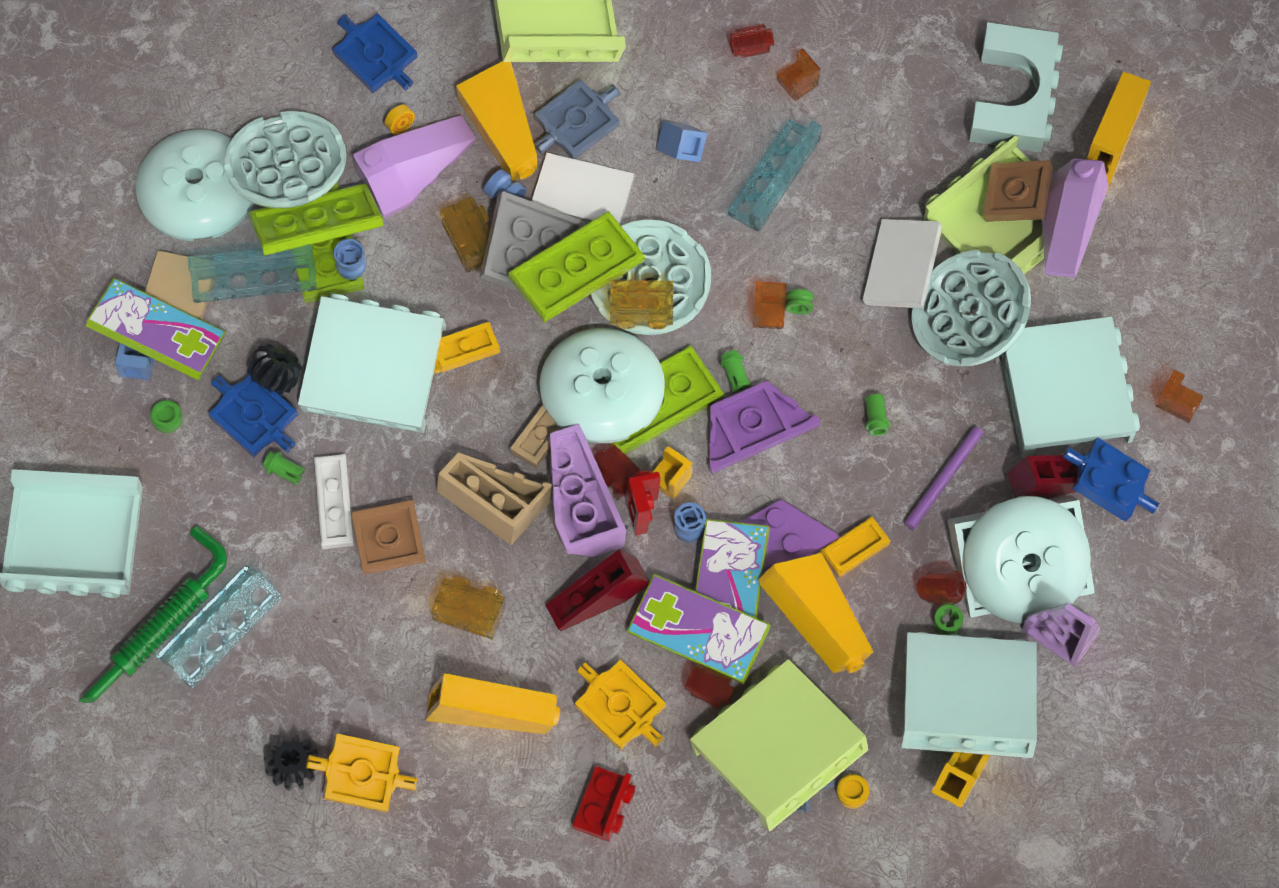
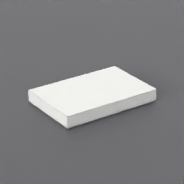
M546 153L532 202L586 221L585 223L587 224L609 211L621 225L633 185L634 173Z
M882 219L863 296L865 305L924 308L942 231V225L939 221Z

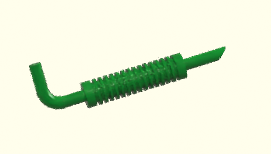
M199 526L191 530L190 536L213 555V562L210 567L196 581L188 577L182 583V587L179 586L177 588L178 592L174 591L173 596L170 595L168 597L169 601L165 600L163 602L164 605L159 606L160 610L156 609L155 614L150 616L151 619L148 618L146 620L147 624L143 623L141 625L142 629L139 627L137 629L138 633L134 632L132 634L133 638L129 637L127 639L129 643L125 641L123 643L124 647L120 646L118 648L120 652L115 651L109 657L114 665L79 699V702H95L123 673L130 678L137 671L136 667L140 668L142 666L140 662L144 664L146 662L145 658L149 659L151 657L150 654L155 653L154 649L158 650L160 648L158 644L163 645V639L166 641L169 638L167 635L171 636L173 634L172 630L176 631L178 629L177 626L180 627L182 625L181 621L185 622L187 620L186 617L189 618L191 613L196 611L195 608H199L200 604H203L209 598L205 589L221 575L227 563L226 550L220 542H217Z

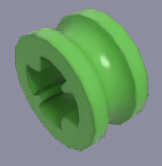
M803 289L787 292L786 299L789 302L786 304V311L798 315L808 314L813 311L814 306L811 302L814 299V295L812 292Z
M951 604L941 606L936 611L933 620L936 631L940 635L957 634L963 623L961 610ZM944 614H950V618L953 616L956 618L952 627H947L946 622L944 624L941 623Z

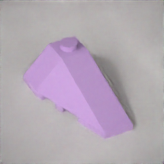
M462 115L381 140L353 154L355 170L362 183L367 184L379 211L386 218L410 206L428 184L432 185L437 180V176L448 165H452L476 141V137Z
M1072 159L1052 174L1045 219H1042L1046 275L1076 278L1109 187L1103 161Z
M580 424L550 433L555 528L566 553L596 557L623 548L627 530Z
M1066 603L1028 616L1022 631L1075 667L1096 639L1101 627L1090 615Z

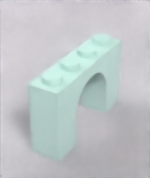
M987 23L981 63L1021 70L1033 81L1036 94L1028 102L1017 106L976 101L969 142L997 146L1000 142L1004 140L1008 142L1014 136H1017L1019 138L1018 149L1041 152L1044 141H1050L1052 124L1047 123L1048 115L1053 116L1056 98L1050 97L1051 88L1057 89L1059 71H1054L1055 62L1060 63L1063 45L1058 44L1059 33Z

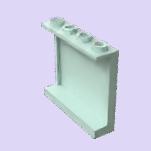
M331 294L330 298L321 296L298 406L305 412L424 433L426 419L424 417L442 331L446 330L444 319L440 318V314L432 311H422L421 314L409 312V308L399 305H392L391 309L379 307V303L371 300H361V303L350 302L349 298L343 295Z
M1112 317L1024 328L1014 344L1001 354L1021 457L1033 456L1036 448L1094 441L1098 437L1102 440L1126 437L1127 443H1132L1136 431H1139L1140 428L1137 412H1132L1130 402H1133V389L1131 384H1126L1124 374H1127V361L1125 355L1120 356L1121 333L1119 327H1114Z
M12 469L11 483L14 487L3 569L2 573H0L1 586L11 592H24L25 589H36L43 594L69 591L70 594L75 596L101 593L102 596L107 598H118L120 594L129 595L143 491L139 477Z
M907 632L904 653L906 654L902 748L1033 758L1037 742V642L1025 641L1023 639L1004 640L992 637H964L957 634L937 635L927 632Z

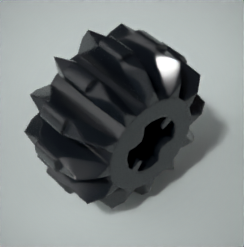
M271 344L259 346L250 357L251 360L248 363L247 372L251 375V380L257 382L260 388H266L269 393L273 391L279 395H283L285 392L290 393L292 388L298 383L302 366L297 363L298 359L291 356L289 351L282 350L280 346L274 347Z
M296 734L293 735L291 742H287L286 737L281 736V746L279 747L273 743L270 744L269 748L273 754L264 756L265 763L269 765L265 772L267 776H274L272 781L275 786L281 785L284 782L285 789L290 791L293 783L296 782L299 789H303L304 778L308 781H314L315 779L311 771L316 770L306 768L308 755L318 757V750L310 749L312 744L309 739H305L300 743L299 736ZM288 759L291 761L297 759L298 764L296 766L294 764L287 766L286 761Z

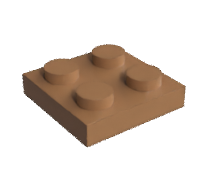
M1050 160L992 163L983 210V217L986 222L1045 219L1053 165Z
M414 500L351 512L363 575L426 563Z

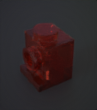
M613 444L608 450H600L594 458L607 487L611 486L613 488V497L618 501L627 492L628 478H632L634 474L640 472V469Z

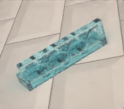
M789 119L728 210V216L760 232L820 142L822 125L811 121L806 128ZM794 131L800 134L801 137L796 145L789 147L786 138L790 132ZM786 155L787 158L780 169L773 170L771 163L773 157ZM771 178V182L766 190L758 193L755 185L757 181ZM756 202L749 216L738 211L743 203Z
M311 244L265 256L261 249L187 257L194 303L317 290L315 261ZM296 269H309L310 281L296 282L290 278V275ZM268 272H274L280 277L274 285L267 286L261 283L259 279ZM242 275L249 280L240 289H234L228 284L234 276ZM212 279L218 283L212 292H199V280Z
M246 565L157 657L164 665L173 669L190 688H193L282 596L260 571ZM262 586L270 596L261 605H252L253 593ZM235 611H245L244 623L239 628H230V616ZM222 633V645L216 651H207L208 638L212 634ZM200 656L199 668L190 677L181 666L190 657Z

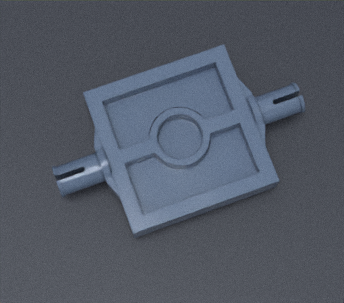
M580 79L535 113V120L546 131V135L534 143L535 149L542 154L553 144H556L572 159L579 157L620 126V120L610 111L608 106L610 101L620 95L619 89L612 84L604 92L598 94Z

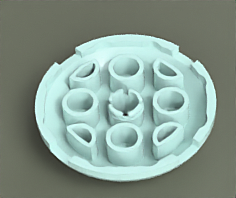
M284 111L280 112L281 116L263 120V117H260L243 127L229 143L224 158L226 176L234 190L246 200L269 208H292L320 198L338 182L344 171L347 158L346 147L341 134L329 121L311 113Z
M186 130L168 136L149 151L137 173L136 196L143 215L154 228L178 240L194 241V239L211 236L216 238L224 235L245 219L254 203L246 200L234 190L228 181L224 166L225 153L232 138L212 130ZM196 178H199V179L202 178V180H201L199 183H196V184H191V183H189V180H193V179H196Z
M639 220L622 225V228L645 255V261L590 294L595 306L611 323L623 330L636 334H664L687 324L703 308L710 292L711 267L705 250L701 244H698L687 234L686 230L669 222ZM650 277L654 278L656 282L648 286L643 280Z
M972 250L948 258L932 270L924 308H912V325L918 342L934 359L948 365L975 366L993 360L1014 344L1027 323L1031 306V293L1028 281L1021 269L1011 259L997 252L993 254ZM975 309H977V311L975 312V316L971 314Z
M594 328L569 336L560 342L549 354L540 375V396L545 411L547 410L560 429L580 424L587 442L614 443L628 439L629 435L643 427L646 428L659 412L664 398V374L655 354L635 336L616 329ZM602 377H605V379L609 382L606 384H598L595 381L598 379H602Z
M1018 496L1017 498L997 503L976 521L965 543L963 568L970 587L969 589L986 610L1006 621L1024 624L1030 615L1066 603L1070 605L1074 603L1082 592L1089 575L1090 547L1081 524L1066 508L1046 498ZM1034 553L1036 558L1035 566L1024 569L1022 566L1023 558L1027 554Z

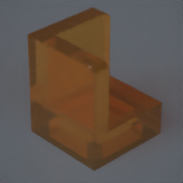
M801 48L797 51L796 62L777 74V81L792 99L796 101L819 86L820 67Z
M756 281L753 328H784L787 283Z
M1174 369L1160 394L1156 407L1190 423L1203 396L1183 386L1182 382L1185 375Z

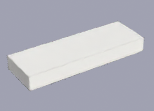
M346 454L314 457L322 549L354 546Z

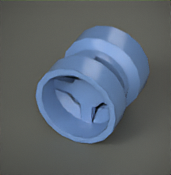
M501 169L488 180L484 193L492 199H497L498 194L502 191L524 198L527 189L519 182L513 183L511 175Z
M346 239L336 245L334 258L339 275L349 280L361 277L367 267L365 252L361 243L354 239Z
M688 502L679 506L675 511L674 531L676 536L683 542H697L704 535L706 514L700 505Z

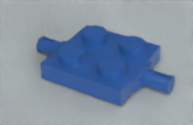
M378 13L367 22L357 26L347 15L339 18L337 24L348 34L341 43L333 48V54L372 93L392 80H395L405 91L408 90V86L410 88L413 85L414 81L403 70L418 58L417 51Z
M218 375L212 381L211 385L223 396L220 403L208 413L210 419L253 458L274 441L286 453L290 452V448H294L295 442L283 432L298 416V413L275 391L269 393L264 387L260 388L257 382L251 380V375L234 386L226 382L221 375Z
M1099 437L1092 442L1085 456L1070 446L1063 453L1062 458L1077 466V479L1072 489L1124 522L1132 516L1137 504L1151 514L1157 510L1160 503L1144 494V485L1150 469Z

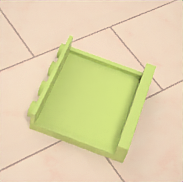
M494 0L503 62H618L626 48L624 36L617 35L612 0Z
M1014 136L1008 142L1005 140L1000 142L992 151V155L987 159L981 158L976 161L970 168V172L963 178L961 176L956 177L948 185V190L944 193L933 195L925 204L926 209L923 220L939 221L941 223L942 231L940 237L956 254L972 250L993 254L997 252L1011 259L1021 269L1023 274H1026L1044 259L1042 219L986 222L983 217L992 163L1030 161L1017 148L1019 138Z
M789 659L782 665L774 666L768 672L767 677L760 683L748 687L739 700L732 705L725 706L708 725L700 726L690 739L694 754L696 756L701 754L759 814L761 824L769 832L868 751L866 735Z

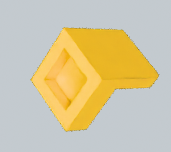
M669 446L663 450V460L652 473L659 472L661 477L659 490L674 500L692 477L693 463Z

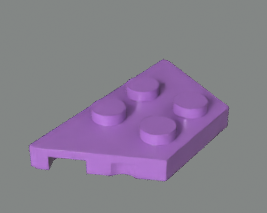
M768 381L719 401L710 407L711 474L716 473L820 426L821 421L816 415L811 416L801 409L795 400L789 396L782 395L779 389Z
M782 499L739 522L770 527L764 573L773 564L817 554L839 538L837 533Z

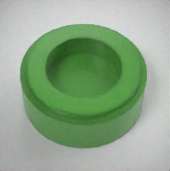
M163 400L153 406L150 418L155 429L162 433H171L181 426L183 414L177 403L171 400Z

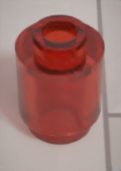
M762 23L735 29L734 33H729L733 57L747 58L770 53V46H774L771 28L766 29L765 24Z
M957 571L928 572L926 575H922L917 583L919 597L930 604H957L961 602L967 590L966 581Z
M695 666L686 682L685 690L691 692L692 697L719 709L722 703L725 705L729 704L735 687L730 686L731 678L705 666L702 669Z

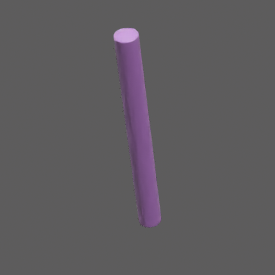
M974 426L904 522L906 527L915 530L983 436L984 432L980 428Z

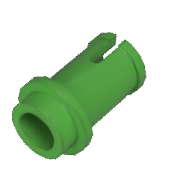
M737 350L723 354L720 357L722 360L720 367L725 368L732 392L745 390L744 385L746 388H749L751 383L742 363L744 360L743 355H739Z
M872 394L865 398L868 416L866 429L870 431L872 436L887 434L888 428L891 426V422L886 416L885 398L881 394Z
M271 451L263 463V468L267 470V474L271 475L274 473L296 486L302 478L300 474L305 472V467L282 457V453L279 451L276 453Z

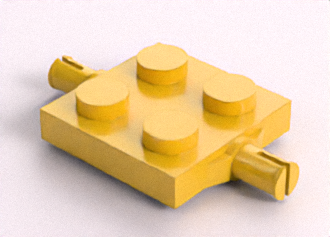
M621 659L609 671L600 675L587 662L582 664V667H579L577 673L590 685L586 693L574 703L575 708L616 748L621 751L632 739L643 735L654 747H657L663 741L664 737L651 725L654 718L666 708V702Z
M335 734L332 750L327 759L311 755L307 757V769L324 771L325 786L323 800L386 813L389 809L391 794L395 788L399 787L414 791L416 788L415 783L417 782V777L398 774L397 761L400 750L398 746Z

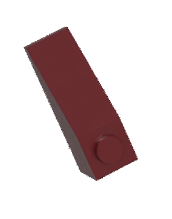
M1063 455L1027 456L1007 472L1015 498L1018 496H1037L1049 499L1076 492L1072 488L1077 479V466L1062 458Z
M618 549L545 604L557 629L563 631L627 602L647 587L650 581L638 559Z

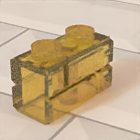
M469 197L458 202L456 205H450L440 211L441 223L465 272H471L482 266L490 232L486 222H489V217L484 206H477L474 198Z
M611 280L610 325H616L621 329H631L635 325H648L649 328L657 330L664 329L666 325H673V281Z
M454 576L453 580L444 577L431 609L432 620L493 640L505 610V597H502L501 592L492 587L484 586L483 590L472 587L471 582L462 577Z

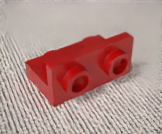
M641 471L634 474L632 478H628L625 502L635 536L646 534L649 522L653 521L651 510H654L653 501L658 499L661 480L659 472Z
M595 766L572 828L610 842L613 833L618 835L625 818L620 813L624 803L630 805L636 790V786L632 785V774L626 772L625 776Z

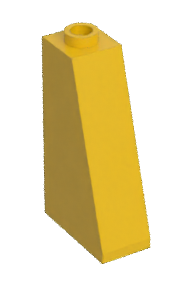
M502 61L456 85L459 103L502 169L511 175V180L514 182L518 179L523 180L530 177L538 169L537 153L512 63Z
M1124 71L1092 141L1086 159L1104 162L1109 185L1108 190L1152 82Z
M822 553L773 564L758 580L760 586L833 673L845 670L848 673H853L865 666L864 661L874 651Z
M444 673L429 690L425 721L546 734L554 725H557L560 717V706H556L557 695Z

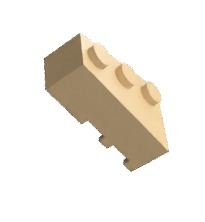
M458 452L438 474L437 492L509 545H512L548 506L553 486L546 482L540 484L525 479L523 474L517 472L513 475L496 469L494 464Z

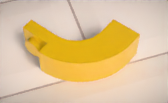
M954 752L949 762L945 764L931 793L962 808L991 755Z

